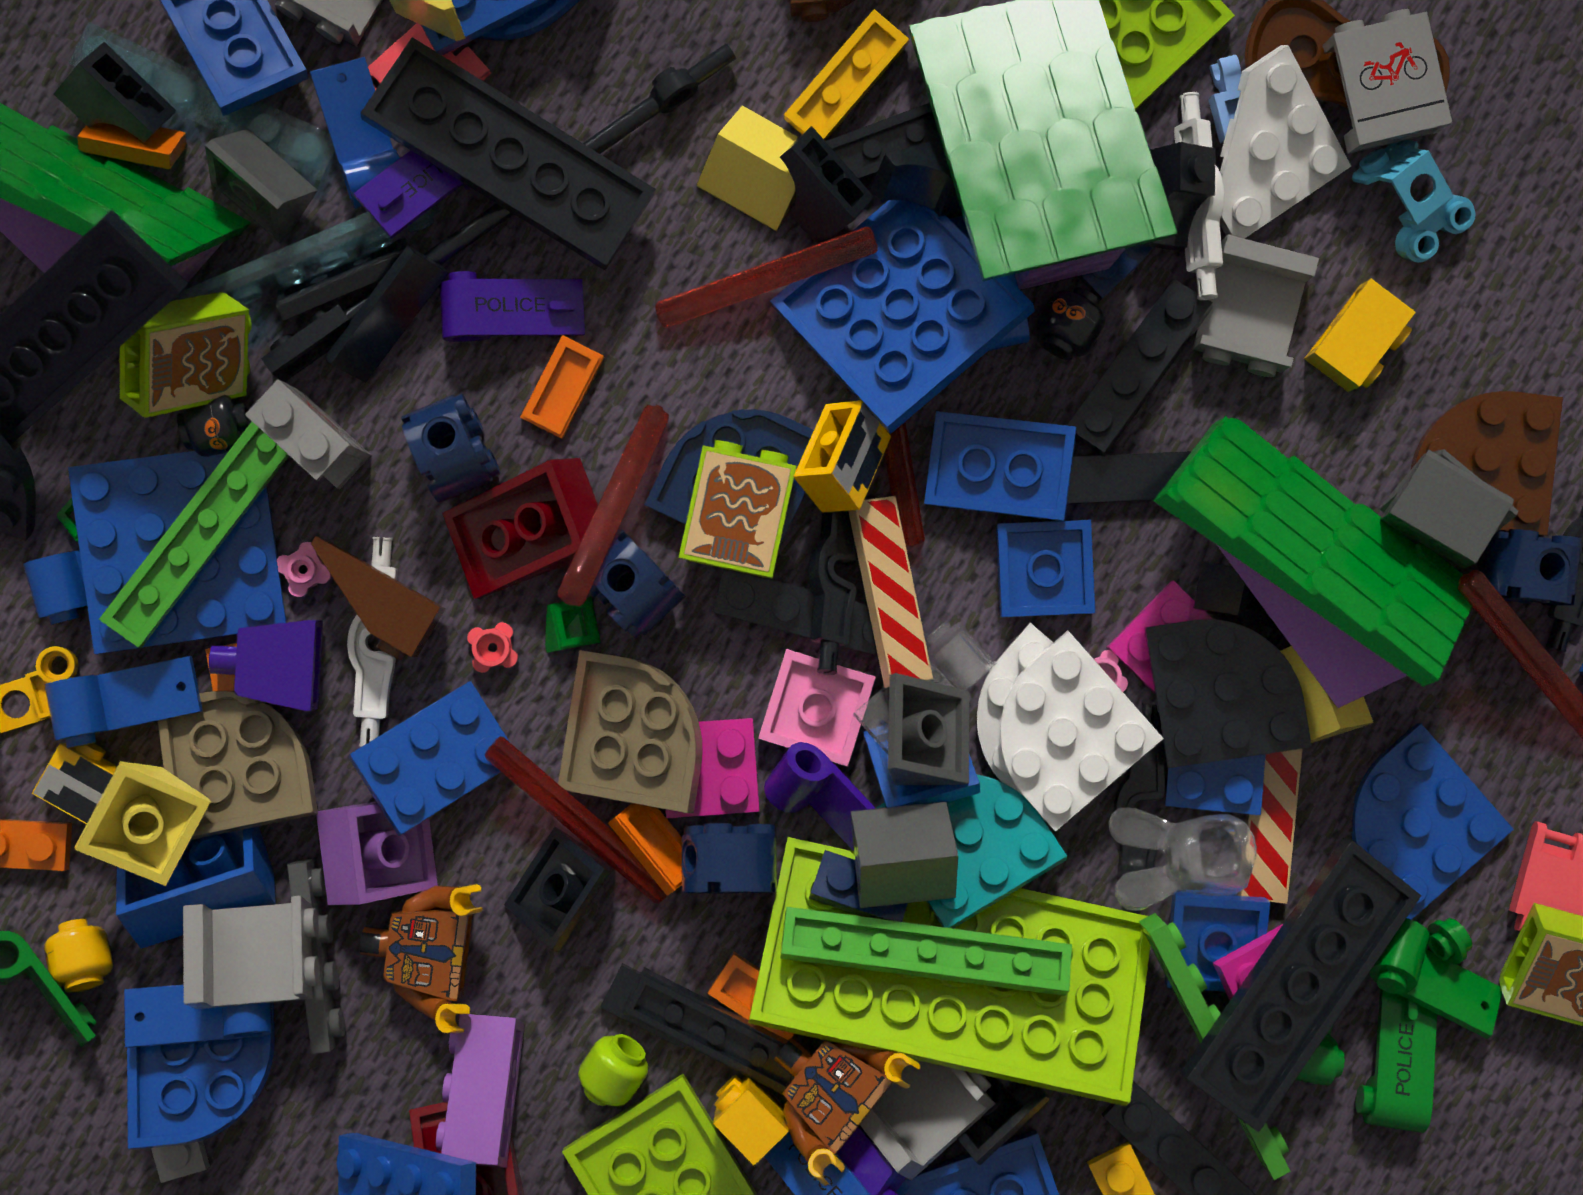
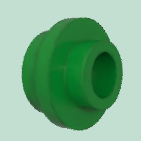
M1447 918L1444 921L1436 920L1428 926L1430 935L1428 945L1436 957L1453 964H1460L1467 958V952L1473 946L1472 940L1466 929L1458 921Z

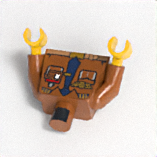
M478 884L464 887L436 885L406 899L402 909H398L391 914L389 930L364 927L361 936L360 955L384 957L383 979L392 983L395 993L417 1011L436 1021V1026L443 1033H463L465 1029L457 1025L456 1014L470 1013V1007L467 1004H452L450 1001H458L464 993L473 914L483 910L482 907H474L470 900L471 893L482 891L481 886Z
M790 1038L782 1047L774 1060L795 1077L783 1092L787 1099L783 1114L793 1144L807 1161L810 1173L822 1185L827 1186L829 1184L823 1178V1171L828 1165L834 1164L841 1172L844 1171V1164L834 1154L839 1152L894 1082L906 1089L910 1087V1084L902 1080L901 1073L908 1065L919 1070L920 1064L902 1053L888 1050L864 1049L836 1042L831 1044L826 1040L814 1054L810 1053L794 1038Z

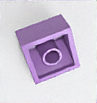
M377 802L321 810L316 814L328 905H360L421 892L433 886H438L429 818L401 836H398Z

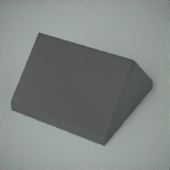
M249 129L211 139L205 145L211 184L277 242L281 243L294 229L318 190Z
M1428 450L1385 510L1380 520L1464 569L1477 563L1515 499Z
M898 673L890 675L888 770L895 785L969 784V691Z
M946 801L850 811L860 908L956 898L958 852Z

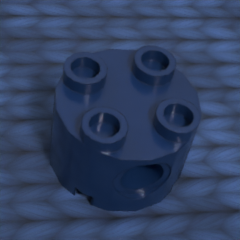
M453 394L401 416V420L404 423L402 428L421 475L425 474L430 481L434 480V483L427 485L437 502L442 503L492 481L493 477L501 474L490 448L486 449L480 437L484 430L474 408L469 407L463 394L458 396Z
M620 529L580 567L582 571L575 577L594 598L597 597L604 605L609 601L612 603L607 613L623 630L628 631L635 639L641 633L646 635L686 597L623 529ZM635 579L632 587L625 591L626 585Z
M1509 529V533L1497 531L1481 554L1477 584L1480 590L1477 596L1527 604L1535 602L1550 606H1575L1582 538L1553 535L1552 539L1539 537V532L1521 529Z
M712 823L704 824V826H684V835H682V893L734 894L777 892V835H775V825L751 824L747 825V827H733V824Z

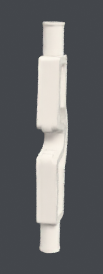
M1183 93V95L1179 96L1182 124L1174 128L1175 143L1185 142L1213 148L1210 121L1201 119L1199 93ZM1216 165L1215 196L1208 197L1198 208L1190 227L1188 245L1185 248L1186 269L1188 272L1196 273L1198 300H1212L1218 297L1215 269L1223 265L1219 221L1224 206V185L1221 173Z
M373 537L372 566L397 580L398 570L390 567L393 538L383 537L382 542L381 537ZM356 615L349 629L347 648L351 664L356 670L353 714L355 717H362L359 744L362 747L379 736L380 719L388 717L390 689L396 658L383 651H373L370 649L368 638L372 634L368 632L359 616Z

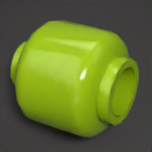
M616 1034L615 1036L600 1038L595 1042L579 1067L578 1077L586 1097L600 1106L625 1105L647 1077L648 1063L645 1058V1051L636 1040L627 1035Z

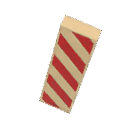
M896 497L864 500L860 510H849L848 512L884 688H889L890 675L894 673L927 681L931 680L933 676Z
M1302 749L1266 754L1261 815L1246 814L1238 896L1265 897L1269 902L1287 904Z

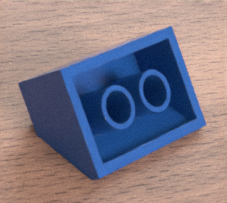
M259 826L190 840L166 886L117 867L116 916L141 949L183 935V906L203 904L212 910L276 904L274 872Z

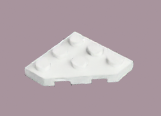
M1280 45L1243 70L1237 90L1241 92L1234 119L1229 120L1220 157H1224L1220 170L1224 185V206L1219 223L1226 236L1229 234L1245 239L1351 167L1289 45Z

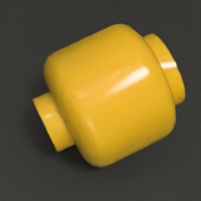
M74 919L59 924V932L50 936L44 944L50 975L59 986H64L65 992L70 993L85 991L102 985L104 983L103 977L108 975L113 968L107 932L99 926H88L87 919Z

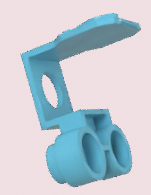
M1405 140L1390 144L1385 149L1371 152L1360 161L1359 165L1361 168L1352 175L1353 182L1365 185L1379 180L1392 183L1407 210L1398 217L1403 227L1398 232L1395 240L1396 251L1404 259L1414 262L1427 261L1438 250L1439 239L1436 233L1438 230L1459 234L1466 231L1475 220L1476 213L1472 202L1466 197L1453 195L1432 155L1428 150L1418 149L1417 141ZM1427 174L1433 181V190L1417 202L1411 196V184L1418 175ZM1460 209V219L1456 223L1455 213ZM1424 237V247L1422 251H1419L1418 243Z

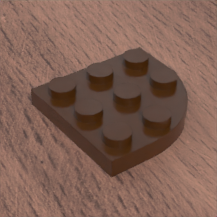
M1498 391L1466 399L1447 410L1427 429L1417 446L1411 469L1428 450L1433 452L1445 449L1482 481L1515 499L1512 506L1518 510L1517 516L1499 531L1509 532V529L1531 530L1539 532V536H1547L1563 397Z

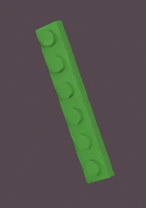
M251 422L99 620L136 647L142 648L281 468L289 455L257 425Z
M787 907L780 958L1066 996L1070 990L1072 944Z
M1154 913L1138 922L1199 1043H1201L1221 1013L1215 1004L1207 1006L1201 994L1202 991L1207 989V985L1194 963L1187 966L1180 952L1187 948L1174 922L1167 925ZM1238 1118L1261 1165L1272 1179L1276 1180L1291 1172L1283 1157L1284 1154L1289 1152V1149L1277 1127L1269 1128L1267 1123H1265L1260 1132H1257Z

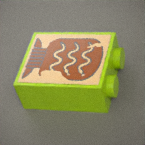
M225 292L170 301L120 346V399L144 418L206 405L222 395H228L232 399L246 396L247 376L250 373L248 334L252 327L249 309Z
M715 440L714 448L703 445L679 558L681 560L773 579L796 465L788 464L789 456L778 452L761 450L760 457L741 454L742 445L727 441Z
M1533 903L1499 978V983L1508 1006L1583 1026V916Z

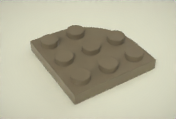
M580 650L557 789L683 813H694L702 764V736L696 713L686 694L671 677L648 663L626 657Z
M235 692L200 693L202 712L158 721L164 769L211 801L191 840L318 814L312 769L306 747L293 725L269 705L258 700L237 696Z

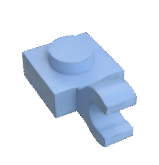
M1237 55L1220 58L1216 64L1209 66L1214 86L1220 92L1208 98L1219 143H1224L1229 120L1234 119L1241 92L1237 90L1241 77V68Z

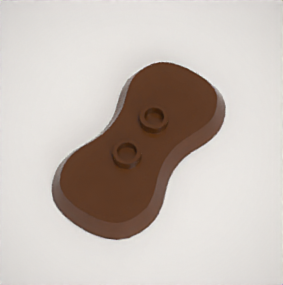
M1268 0L1256 15L1249 31L1245 47L1246 68L1280 45H1289L1316 99L1333 102L1348 109L1336 53L1324 54L1323 44L1336 33L1335 28L1337 26L1351 22V20L1345 18L1323 0ZM1433 37L1446 92L1450 76L1449 57L1444 47Z

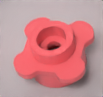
M501 622L495 628L486 630L475 627L468 633L467 640L472 645V653L475 657L472 661V666L476 671L486 673L491 667L502 665L505 668H511L517 663L518 654L513 650L511 643L513 629L509 624ZM491 643L497 645L495 652L489 651L488 647Z

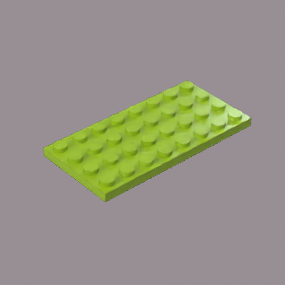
M791 837L787 838L748 1023L864 1049L893 1051L905 1054L913 1060L1127 1106L1130 1103L1151 946L1138 921L1148 916L1020 888L954 928L1072 944L1070 990L1066 996L781 959L784 918L787 907L859 916L809 899L824 851L827 850L855 860L854 851ZM926 901L908 903L902 922L942 927Z

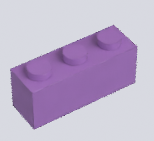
M460 1014L458 1026L465 1030L463 1033H450L449 1052L454 1054L452 1073H447L444 1078L442 1090L443 1101L448 1102L446 1121L439 1123L436 1134V1150L441 1151V1154L474 1161L478 1166L507 1168L525 1025L517 1018Z

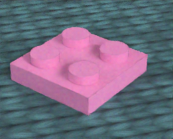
M786 649L758 739L787 748L798 742L809 743L819 748L832 762L848 766L876 677L837 665V674L824 675L817 672L819 659Z

